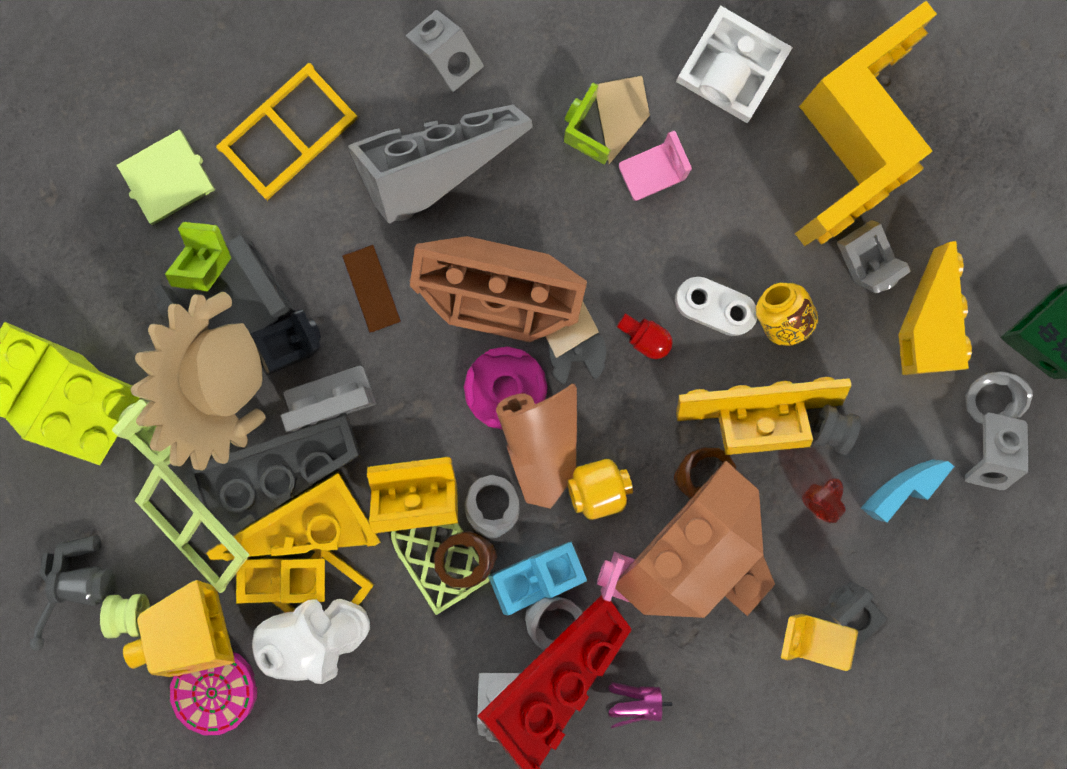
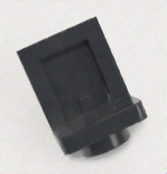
M303 309L294 311L290 318L250 333L259 352L261 365L266 376L312 357L320 347L321 335L318 326L312 318L307 319Z

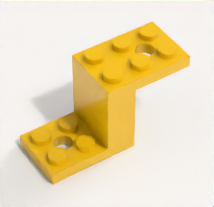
M927 1L923 2L824 77L799 106L859 183L858 186L795 233L804 246L815 239L822 245L830 238L835 237L854 223L856 218L888 197L890 192L906 183L924 169L919 161L929 155L932 149L876 77L889 64L892 66L912 50L914 45L928 34L924 27L937 13Z

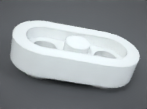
M689 278L680 285L676 292L675 304L678 311L684 317L726 335H742L751 330L757 321L756 305L750 297L707 278ZM699 290L705 295V302L702 305H697L692 301L691 294L693 291ZM737 306L742 309L743 319L741 321H735L731 318L730 310L732 307Z

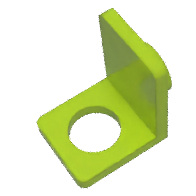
M592 83L583 100L575 98L565 116L564 121L568 122L569 125L565 130L564 143L596 161L606 164L611 150L578 131L597 97L599 85Z

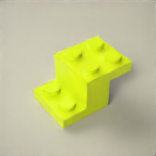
M4 322L0 328V417L5 418L24 440L101 465L117 438L112 429L119 422L121 413L129 405L140 400L139 397L131 393L133 385L100 372L83 355Z

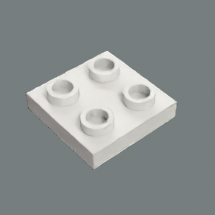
M720 5L676 82L748 123L793 47Z

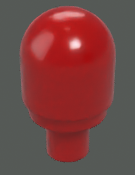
M625 313L616 326L631 336L629 343L633 345L635 350L648 358L661 359L667 356L672 349L673 340L671 334L652 320L644 318L641 322H638Z

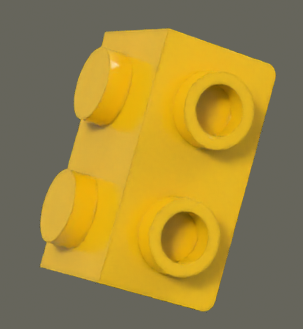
M450 457L370 466L367 468V478L371 488L369 523L372 533L458 523L457 483Z

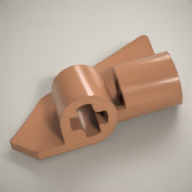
M574 383L537 404L534 403L530 395L516 394L505 398L496 407V413L508 443L506 445L526 503L551 509L567 488V481L573 479V473L576 469L577 387Z

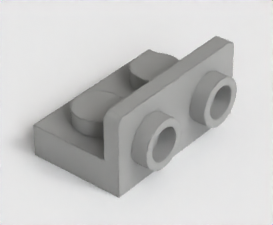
M356 366L286 390L284 397L289 412L282 414L281 418L286 432L298 431L376 405L377 403L365 368L363 366Z

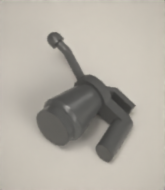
M98 535L59 543L55 548L54 554H42L40 575L46 583L45 591L49 601L35 627L34 638L30 639V648L32 650L38 651L43 648L44 639H42V632L56 603H62L66 600L96 606L103 603L106 596L114 595L115 575L111 569L93 566L69 571L70 557L93 553L99 550L101 541Z

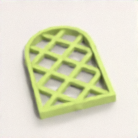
M459 523L432 526L429 540L414 537L416 528L410 530L409 536L391 531V540L398 558L401 559L435 615H438L461 599H465L470 593L490 581L487 577L486 580L477 586L467 590L466 588L459 590L446 587L442 580L441 585L425 582L428 567L435 568V563L430 562L433 547L438 548L441 544L435 542L437 527L453 530L452 535L457 532H463ZM397 539L408 541L405 555ZM413 542L428 545L425 560L410 557ZM454 545L448 549L444 567L447 573L464 575L463 578L473 572L470 571L473 557L479 564V555L473 546L466 549ZM453 551L468 554L465 569L450 566ZM410 563L423 566L421 579H419ZM426 588L439 591L436 604ZM444 592L458 595L441 606Z

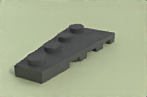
M343 415L229 453V460L225 464L217 463L215 459H211L203 471L196 470L193 466L184 468V472L191 492L233 536L360 456L361 453L348 415ZM201 522L209 549L221 543L206 525Z

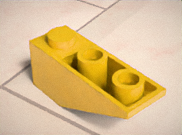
M956 241L948 242L933 249L898 334L902 375L969 369L968 361L972 355V346L970 339L965 335L964 325L968 305L966 297L961 294L960 284L964 263L962 255L957 252Z

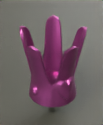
M614 682L608 686L609 691L614 694L639 699V701L618 703L609 710L608 715L610 717H636L616 723L611 726V729L640 720L660 722L662 719V706L673 705L672 702H662L660 687L637 688Z

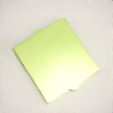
M180 129L117 164L131 190L129 192L130 198L137 200L151 225L160 222L215 190L201 165L203 163L202 157L197 154L195 155Z

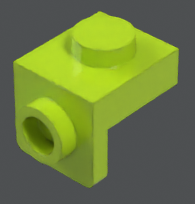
M182 222L178 231L185 244V248L165 275L171 287L209 291L231 260L230 253L218 226Z

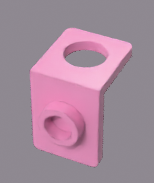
M675 130L667 134L663 144L619 163V170L634 201L684 181L692 170Z
M614 552L611 562L604 561L597 580V585L602 586L601 594L604 600L610 602L613 596L629 602L615 587L619 577L633 563L634 558Z

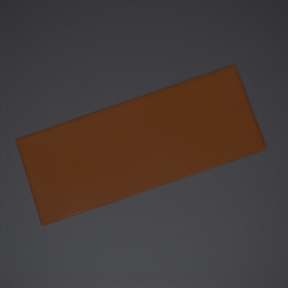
M374 245L343 255L342 257L369 332L371 333L401 322Z

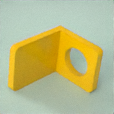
M805 614L790 616L781 659L788 661L799 657L848 671L852 666L858 631L849 626L843 627L838 623Z

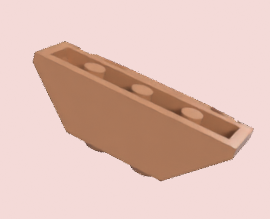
M468 236L416 244L410 279V287L417 294L420 293L426 302L449 325L526 342H532L552 334L565 326L569 327L578 323L587 284L585 279L549 254Z
M725 461L623 572L617 581L615 589L644 615L705 618L764 555L759 489Z

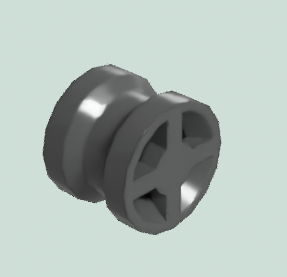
M826 404L815 420L812 429V443L818 446L830 445L836 453L847 455L857 440L861 427L860 416L852 413L847 415L840 414L836 407Z

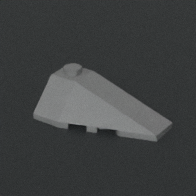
M508 105L465 114L461 118L460 123L455 125H438L437 120L424 123L425 131L401 135L400 128L385 131L350 144L348 148L374 206L388 223H392L394 221L407 220L414 213L430 207L525 134L533 125L532 120L515 105Z

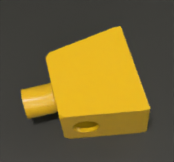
M198 580L190 582L140 613L137 623L141 638L125 644L123 647V656L130 668L134 669L147 664L149 673L157 676L173 677L235 663L218 591L211 584Z

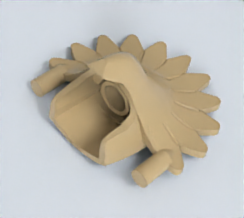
M220 292L207 300L203 295H193L188 312L179 304H170L168 307L169 328L158 324H151L148 328L156 350L139 352L135 356L137 364L149 375L131 387L132 395L149 401L137 417L136 423L139 426H156L150 442V448L154 451H162L171 445L170 464L173 466H182L190 456L193 468L203 471L207 467L211 455L217 463L225 464L229 460L230 443L237 447L245 448L248 444L247 434L266 421L265 414L257 408L240 419L235 415L249 402L262 385L260 355L248 329L243 323L227 324L214 329H208L210 318L232 306V299L226 292Z

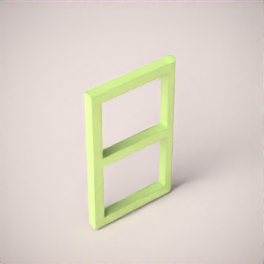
M163 460L155 464L135 502L219 593H223L226 590V586L250 554ZM161 478L193 511V515L181 534L149 502ZM201 522L235 557L220 578L188 544Z

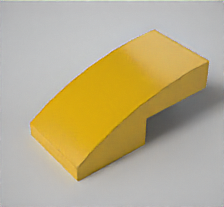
M324 558L247 559L236 575V604L280 602L281 604L304 603L311 599L325 602Z

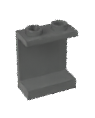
M241 234L226 243L231 251V260L209 291L177 287L171 289L163 285L153 289L160 299V302L156 304L157 308L168 323V307L170 304H179L188 312L193 295H203L207 300L220 292H226L232 299V306L210 318L208 329H214L227 324L243 323L249 333H253L279 322L295 310L252 241Z

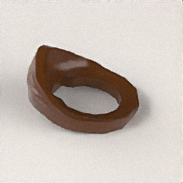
M702 447L696 449L684 457L675 472L674 482L679 490L691 499L701 487L693 485L690 470L706 457H716L722 464L727 461L736 469V465L730 455H726L725 451L720 448Z
M471 531L456 533L439 545L434 555L435 571L443 583L453 588L477 586L486 580L494 568L497 558L495 547L481 534ZM460 544L466 547L474 546L479 555L480 565L474 568L472 574L460 579L448 574L444 567V557L448 549Z

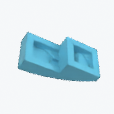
M929 460L917 464L884 484L866 501L861 509L873 519L888 523L909 495L928 500L955 466L949 461Z
M567 542L536 554L488 576L503 615H511L543 598H553L587 581L572 542Z

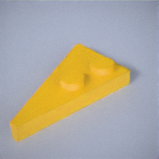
M339 472L233 535L250 556L270 554L271 556L307 553L310 550L329 551L338 550L340 547L367 545L369 547L381 543L377 533H372L369 520ZM222 543L209 549L206 553L210 560L223 559L229 561L235 558Z

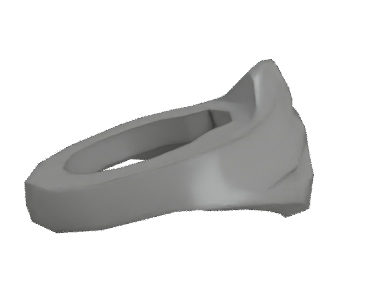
M1003 371L988 372L969 386L965 395L966 410L976 422L983 424V417L985 415L977 409L975 399L979 390L984 386L996 383L1009 387L1012 393V402L1007 404L1005 410L999 413V415L1020 419L1029 409L1033 397V390L1026 380L1016 374Z
M495 475L477 479L470 486L465 500L467 520L476 532L486 538H497L511 530L518 520L520 513V500L515 487L506 478ZM497 485L508 494L509 505L502 519L494 521L483 519V514L477 508L476 496L483 487Z
M560 596L543 598L526 609L525 621L528 634L533 642L542 650H545L554 640L546 637L544 631L539 628L540 618L546 610L552 611L559 608L569 611L576 620L583 612L571 600Z

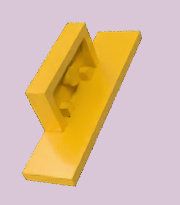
M822 377L806 383L793 384L790 381H780L770 386L754 388L747 385H738L723 391L709 392L705 389H696L687 394L679 395L676 417L677 421L719 418L726 455L810 447L813 437L806 409L822 408L826 404L842 406L852 385L850 378L835 380L832 377Z

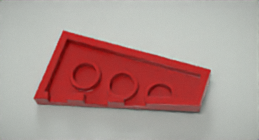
M602 595L477 715L520 769H541L540 766L551 748L556 751L565 736L562 732L575 710L581 711L589 698L587 695L589 688L597 676L604 675L632 630L611 601L604 600Z

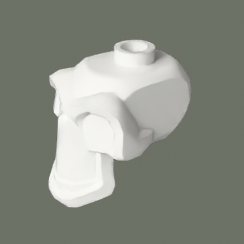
M317 599L307 600L299 605L294 612L273 616L257 626L252 639L253 655L257 666L267 676L294 681L310 680L317 684H323L336 677L339 655L354 651L366 638L370 630V621L366 611L361 606L347 600L336 599L332 601L325 611H323L322 605Z

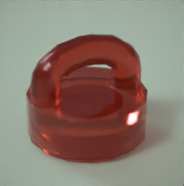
M838 478L828 480L823 487L812 484L802 495L804 505L825 522L837 523L846 512V507L841 502L844 486Z

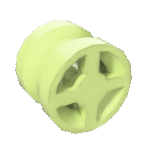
M134 594L129 599H123L120 595L106 596L100 613V626L104 637L117 638L123 633H128L131 637H140L137 619L140 613L150 608L147 596L145 594Z

